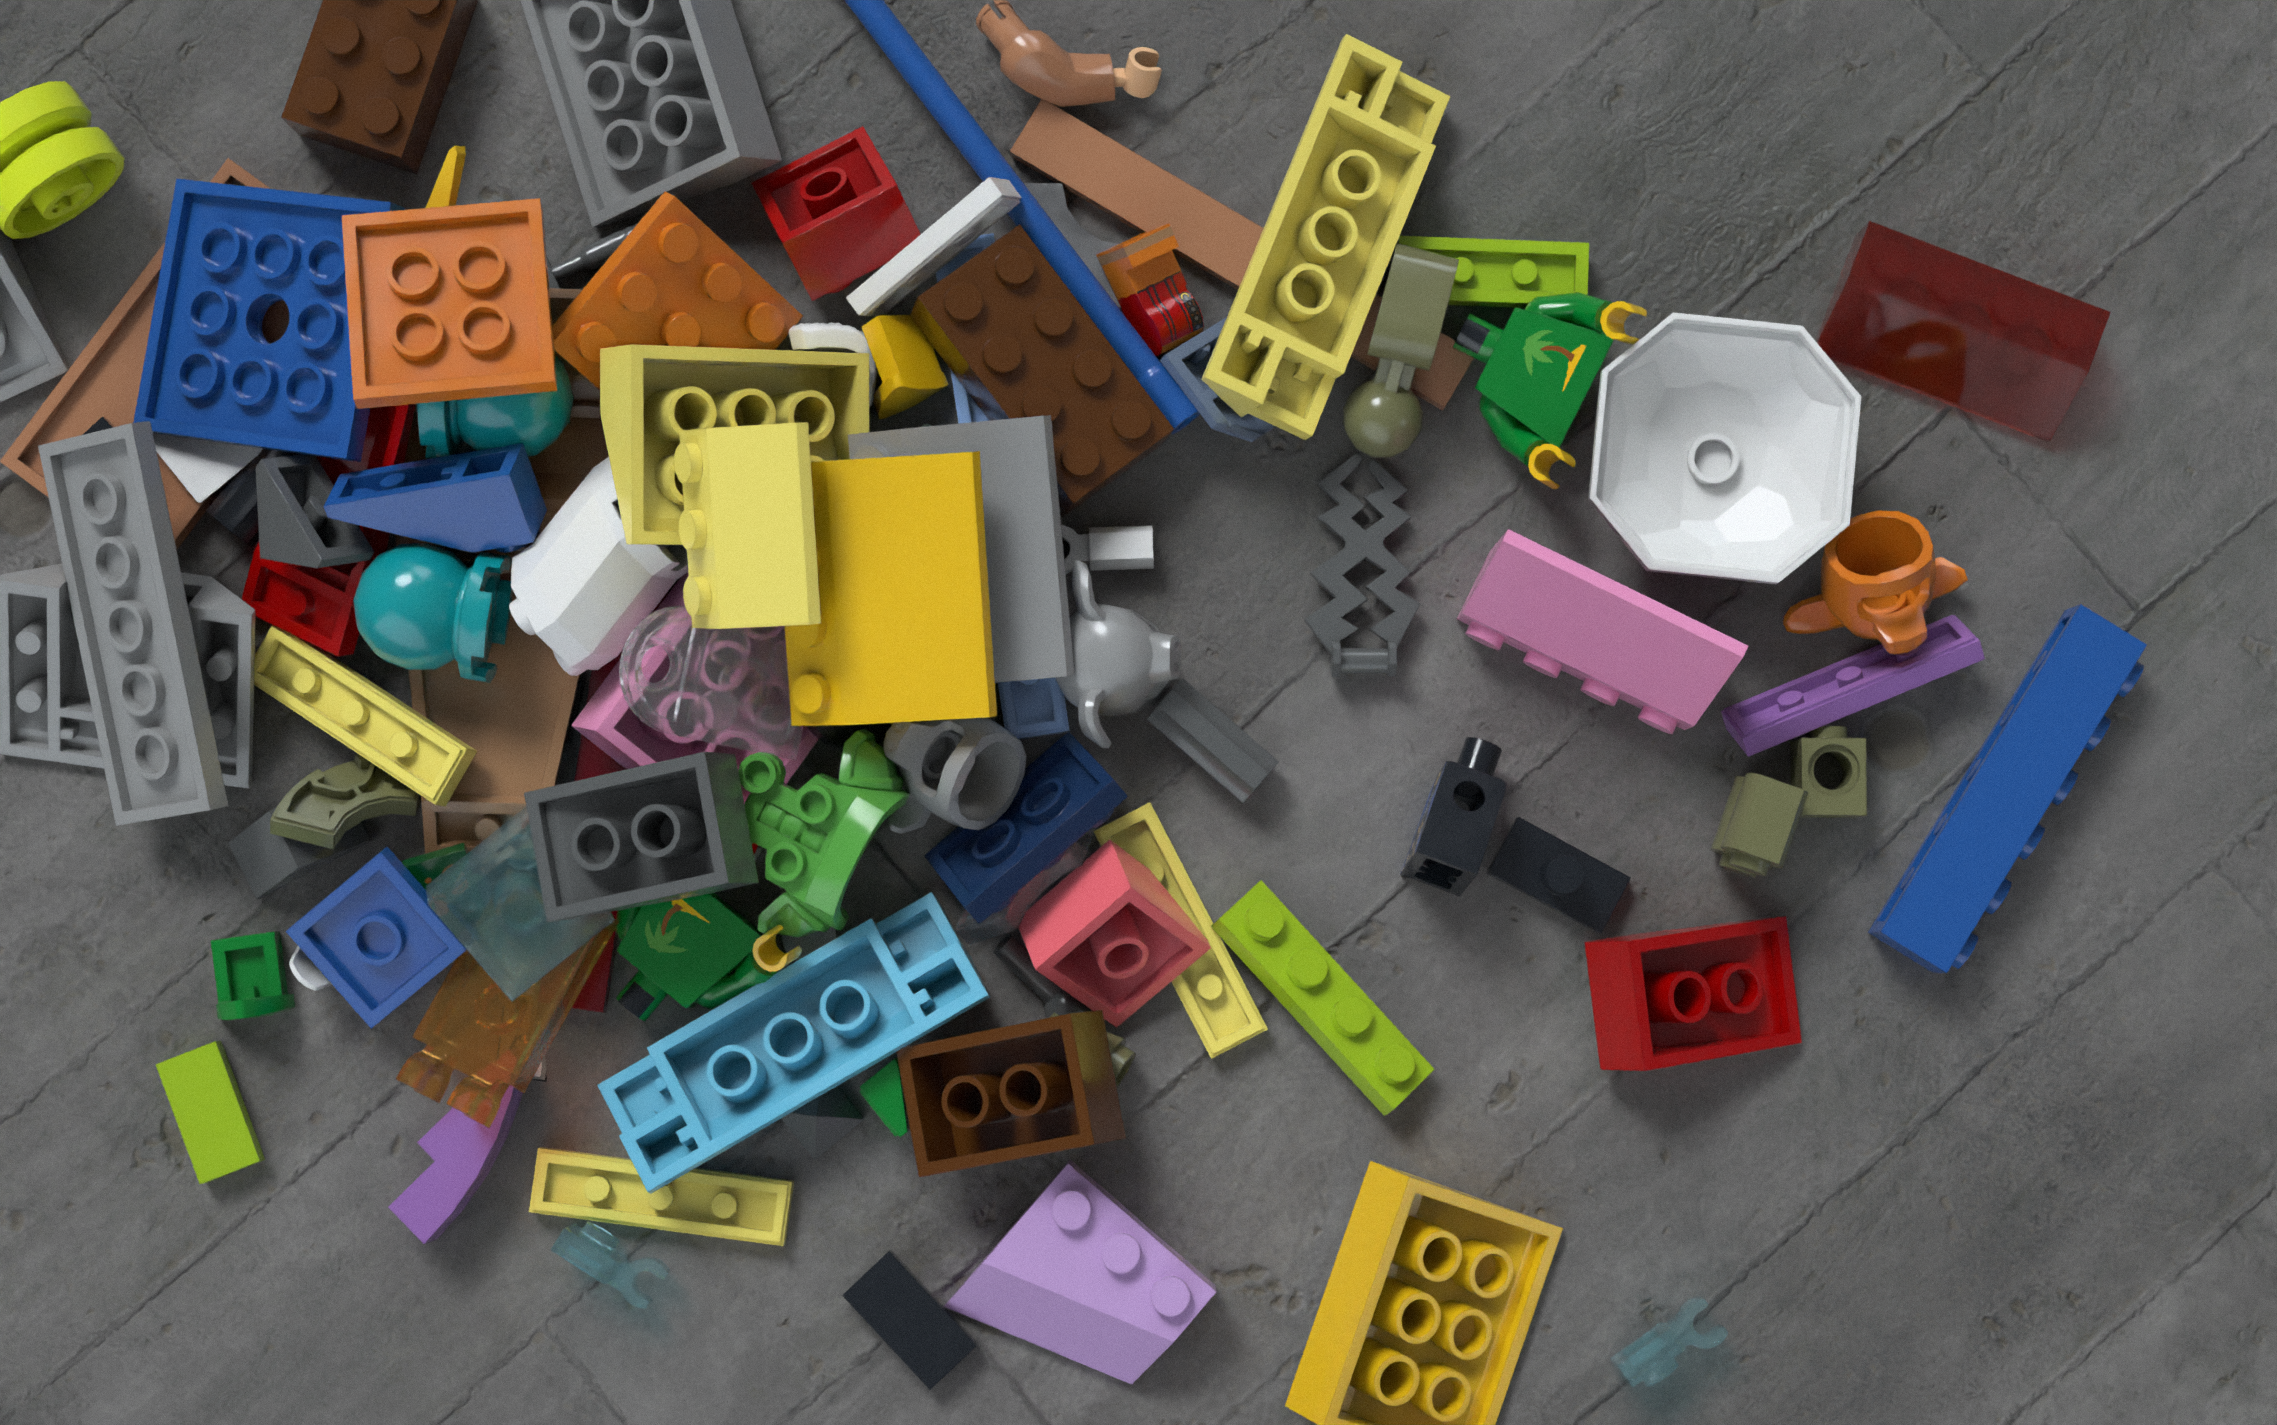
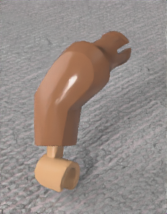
M993 0L994 6L1002 15L1001 19H999L989 4H986L978 13L976 26L1001 54V72L1020 88L1060 107L1114 101L1115 87H1123L1128 94L1134 97L1146 98L1152 95L1158 87L1162 69L1156 67L1159 54L1154 49L1147 47L1132 49L1128 55L1125 68H1113L1110 54L1068 53L1046 33L1040 30H1030L1007 0Z

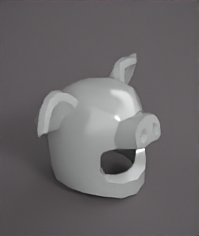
M1075 560L1071 580L1077 611L1069 616L1075 675L1056 677V682L1065 698L1078 707L1079 725L1083 735L1101 748H1109L1112 742L1101 727L1098 715L1117 717L1137 713L1154 705L1170 686L1171 680L1179 678L1181 672V644L1178 637L1161 633L1156 625L1133 610L1097 604L1094 599L1092 579L1087 564Z
M988 717L893 723L886 733L883 745L884 753L887 758L897 765L898 773L903 779L902 789L910 793V796L904 806L888 817L890 830L903 834L924 827L931 812L954 825L967 829L980 830L995 823L1009 808L1025 774L1026 753L1021 740Z

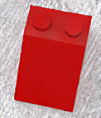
M1786 916L1638 933L1584 942L1600 1070L1648 1071L1802 1043Z

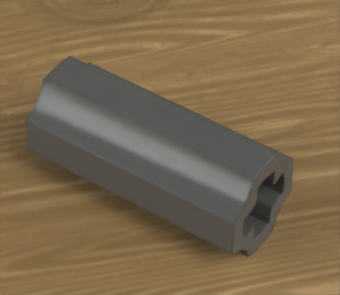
M1183 678L1146 719L1242 804L1279 763L1278 760Z

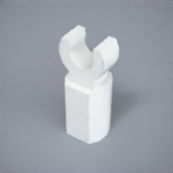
M1061 525L1062 540L1066 541L1070 546V553L1064 559L1065 574L1073 571L1075 560L1090 564V571L1154 569L1152 525L1089 527V534L1078 535L1070 527Z

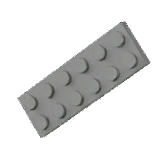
M150 421L125 424L39 445L45 483L116 826L209 811L228 806Z

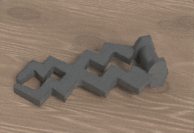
M1354 454L1317 484L1338 505L1318 516V520L1341 538L1345 543V547L1310 573L1334 599L1304 619V622L1331 654L1330 667L1332 677H1340V674H1387L1388 677H1396L1397 648L1421 603L1396 589L1411 572L1384 547L1383 542L1411 519L1408 513L1394 504L1408 490L1377 461H1370L1368 469L1382 490L1366 495L1363 499L1382 519L1365 530L1353 520L1365 508V505L1341 485L1362 462V456ZM1366 559L1384 571L1381 576L1367 585L1366 589L1393 612L1369 630L1385 641L1387 647L1341 648L1340 642L1359 630V628L1343 618L1368 601V598L1344 576Z

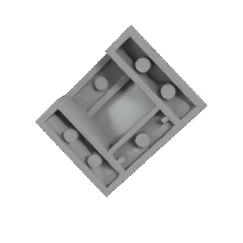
M62 563L1 574L0 754L104 769ZM181 572L224 785L249 789L252 784L255 609L211 576Z

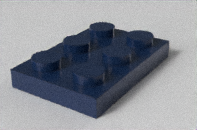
M1068 731L1025 768V774L1017 794L1009 808L995 823L980 830L958 826L926 853L924 857L963 907L980 925L992 913H997L1006 908L1013 901L1016 893L1041 871L1056 865L1064 856L1065 851L1086 832L1106 822L1113 814L1115 807L1128 796Z

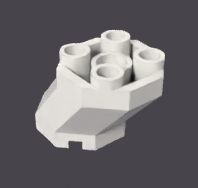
M608 457L593 467L533 544L512 558L511 588L517 598L509 604L510 612L517 625L529 635L536 634L553 650L559 665L569 675L578 676L587 669L598 670L619 655L676 580L688 572L687 549L683 545L626 544Z

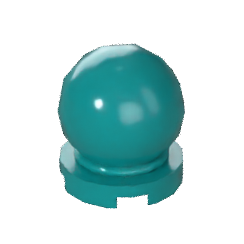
M555 355L557 391L418 403L420 444L427 446L425 458L431 459L457 454L458 445L462 444L463 441L475 451L523 443L528 457L537 455L555 442L570 422L574 397L569 376L563 362Z
M429 543L400 544L379 554L361 575L353 600L358 631L375 654L391 664L408 670H436L456 660L461 678L491 683L498 668L496 664L488 663L487 660L492 643L505 645L511 613L509 604L512 602L513 594L511 581L500 580V574H502L504 569L509 570L512 560L507 555L481 551L474 565L469 568L455 553Z

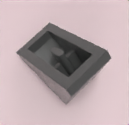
M300 454L261 459L256 466L261 559L312 568L370 560L374 550L359 525L327 517L323 506L334 485L316 456Z
M272 809L234 837L228 844L256 899H261L373 840L363 821L346 831L334 849L270 834V819L275 809Z

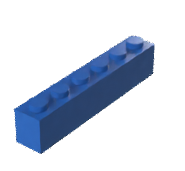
M2082 604L2063 612L1869 929V934L1932 973H1947L1951 966L1959 969L1967 961L1978 942V936L1973 934L1972 931L1985 911L1993 914L2006 898L2012 882L2005 877L2018 857L2023 860L2027 859L2037 847L2045 831V828L2038 823L2050 803L2058 806L2073 788L2078 777V773L2071 770L2084 748L2089 752L2092 751L2107 732L2111 719L2106 717L2105 713L2117 694L2122 698L2125 697L2140 678L2144 665L2139 663L2138 659L2147 644Z

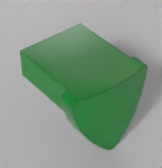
M273 931L211 940L218 1004H216L218 1019L259 1018L282 1013L295 1007L294 994H288L280 932Z

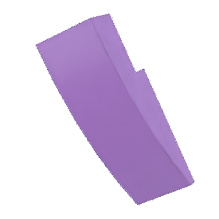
M522 1050L510 1051L417 1142L435 1162L388 1208L423 1244L438 1239L464 1210L489 1174L506 1141L522 1098L530 1058Z

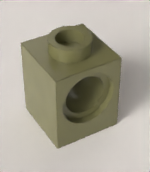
M1822 726L1809 731L1808 738H1799L1790 742L1791 785L1809 793L1801 818H1857L1867 816L1866 738H1847V727ZM1822 754L1834 757L1842 768L1841 782L1833 790L1822 787L1814 776L1815 762Z

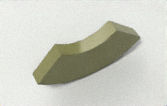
M355 754L353 761L334 766L324 772L317 769L299 781L276 807L270 819V834L334 849L346 831L365 819L387 814L416 816L421 803V795L361 755Z

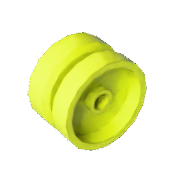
M51 81L29 87L0 102V229L12 239L31 238L51 231L75 218L96 203L115 184L124 170L125 158L106 132L99 127H90L91 111L76 90L65 81Z

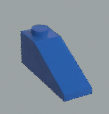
M523 443L340 474L323 506L327 517L471 553L496 549L499 552H512L523 548L529 543H533L547 511Z

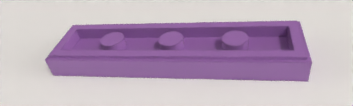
M1955 615L1947 616L1926 625L1927 639L1919 647L1908 653L1890 654L1880 644L1724 708L1721 714L1726 730L1749 757L1984 660L1980 640Z

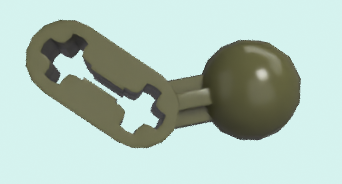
M1399 243L1396 245L1367 355L1379 358L1374 379L1361 384L1350 393L1343 407L1342 422L1348 438L1356 449L1371 457H1393L1405 451L1416 441L1422 430L1423 411L1418 398L1411 390L1416 368L1427 371L1431 368L1459 259Z

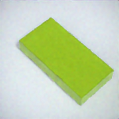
M214 1041L155 1064L199 1184L208 1183L265 1160L222 1041Z

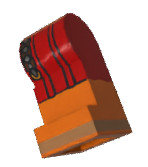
M1169 223L1141 233L1096 254L1124 315L1155 356H1160L1182 345L1203 332L1204 329L1200 307L1185 286L1187 283L1172 251L1179 247Z

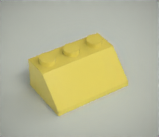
M808 422L680 430V444L675 451L674 466L677 478L683 484L684 511L679 519V536L683 547L687 549L689 577L684 583L683 599L685 608L692 619V628L729 629L821 624Z

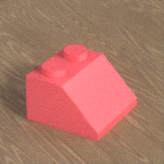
M1110 839L1016 920L1035 970L1092 1011L1102 1010L1104 1019L1116 1028L1211 949L1206 937L1151 870Z

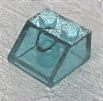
M527 807L522 809L426 886L428 905L511 1001L515 1000L615 920L612 913L607 912L557 922H547Z

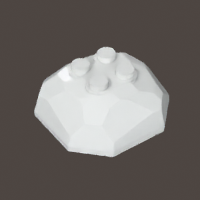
M1673 312L1600 372L1588 501L1646 571L1778 584L1850 525L1861 395L1801 325Z

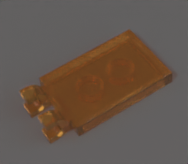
M507 868L468 937L472 945L456 958L413 1035V1038L426 1045V1047L422 1051L414 1053L406 1061L396 1079L413 1088L417 1093L440 1103L448 1088L454 1069L468 1075L456 1086L446 1104L464 1113V1116L490 1128L500 1108L501 1099L508 1087L510 1086L525 1093L619 921L609 913H601L557 922H547L540 882Z

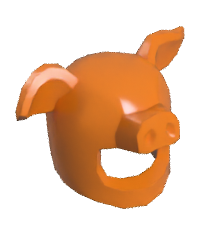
M1877 510L1850 518V525L1825 545L1821 566L1822 594L1802 600L1791 606L1784 615L1783 625L1787 632L1797 634L1819 633L1846 627L1858 637L1879 640L1890 654L1908 653L1919 647L1927 639L1924 613L1931 604V601L1957 590L1968 579L1965 569L1943 557L1935 558L1929 532L1917 518L1900 511Z

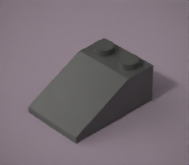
M701 752L524 793L547 922H557L695 897L759 883L735 754Z

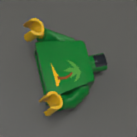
M1576 292L1538 296L1530 301L1524 310L1515 307L1504 330L1472 314H1469L1453 348L1486 364L1475 386V389L1482 393L1479 400V411L1500 446L1529 467L1531 475L1549 488L1555 490L1560 487L1549 476L1550 468L1556 461L1562 460L1573 468L1576 465V460L1573 456L1559 447L1613 341L1617 340L1627 344H1635L1639 341V338L1625 333L1624 323L1627 317L1633 313L1646 317V309L1624 301L1611 302Z
M715 892L618 910L615 930L622 941L617 952L635 966L638 971L616 996V999L627 1010L644 1022H646L667 995H670L686 1009L693 1008L699 1004L704 1008L713 1010L754 985L769 980L777 971L798 958L802 953V949L798 945L787 954L779 950L775 941L776 935L784 929L782 925H777L764 934L758 931L755 925Z

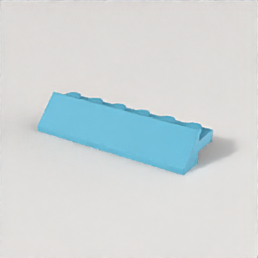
M930 892L877 924L870 918L780 970L766 982L754 985L647 1047L650 1055L597 1086L622 1132L619 1137L647 1192L651 1194L987 1000L990 996L971 956L964 948L933 892Z

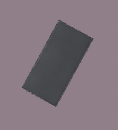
M891 1249L842 1295L929 1390L978 1345V1342Z

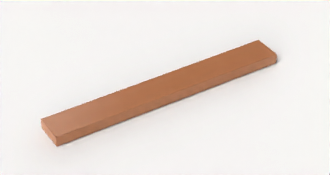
M1041 99L1011 148V157L1053 182L1062 183L1065 189L1140 233L1169 223L1179 247L1172 250L1174 253L1233 288L1239 289L1264 229L1263 227L1052 103ZM1377 294L1351 355L1352 358L1376 371L1379 358L1367 355L1382 300V297ZM1440 332L1431 368L1429 371L1416 368L1411 390L1415 395L1443 411L1474 358L1454 349L1455 340Z

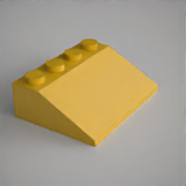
M980 451L811 462L821 624L785 626L791 725H858L997 716Z
M1370 1161L1285 1407L1317 1425H1496L1563 1228L1430 1180Z

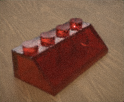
M1869 221L1854 237L1816 342L1827 356L1835 362L2049 442L2090 370L2111 312Z

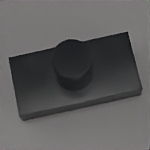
M1520 817L1515 818L1486 874L1597 934H1601L1631 879V877Z

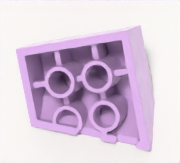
M1069 1159L944 1307L1124 1382L1133 1384L1174 1343L1217 1291L1215 1284Z

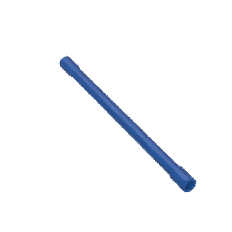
M844 0L982 182L988 177L1005 179L1011 182L1022 198L1019 200L1020 203L1007 213L1016 226L1021 225L1172 425L1174 431L1171 434L1179 432L1200 415L1198 410L885 1Z

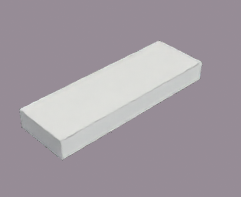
M988 177L849 294L846 299L858 315H886L1019 204V200L1022 197L1009 180Z

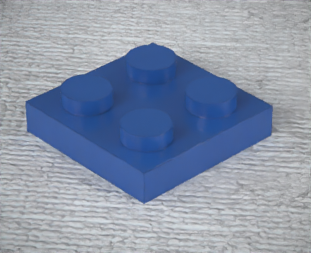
M388 846L285 931L371 1029L472 945V942Z

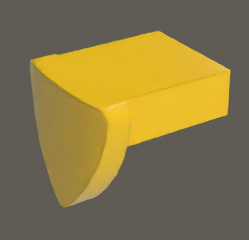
M878 315L861 326L883 383L876 390L873 400L879 419L890 417L913 407L949 385L945 373L941 371L932 344L910 315Z

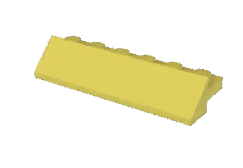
M1348 34L1340 42L1201 379L1241 418L1247 414L1253 415L1303 440L1313 436L1334 382L1346 370L1436 148L1431 143L1450 99L1449 95L1399 71L1403 63L1402 61Z

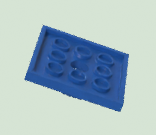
M176 178L133 423L150 421L152 432L157 434L361 462L370 408L357 409L353 400L342 215L405 210V207L385 201ZM284 300L289 309V324L284 335L276 342L270 344L265 339L262 331L263 317L272 304Z

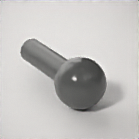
M1011 934L1003 938L993 950V953L1045 1002L1044 1013L1046 1018H1049L1054 1012L1060 1016L1069 1013L1092 1011L1036 971L1028 950Z

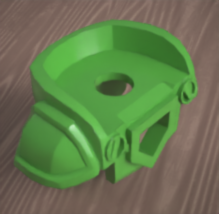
M865 729L856 731L844 743L839 779L825 773L816 774L799 790L784 783L786 770L783 761L773 753L758 752L749 755L741 762L738 770L740 783L750 792L744 806L751 844L755 843L767 850L765 879L786 890L785 893L774 900L759 915L758 931L765 934L773 927L782 925L784 929L779 934L805 937L816 931L826 932L831 927L836 930L844 928L849 916L841 906L852 874L877 829L886 818L904 806L910 796V793L902 789L903 779L898 773L897 765L886 757L884 748L875 742L874 734Z

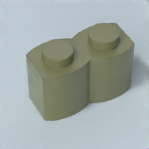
M1746 773L1745 777L1736 776L1710 849L1714 853L1722 855L1719 866L1752 878H1756V875L1767 876L1768 870H1772L1773 867L1783 868L1809 793L1798 787L1761 774Z

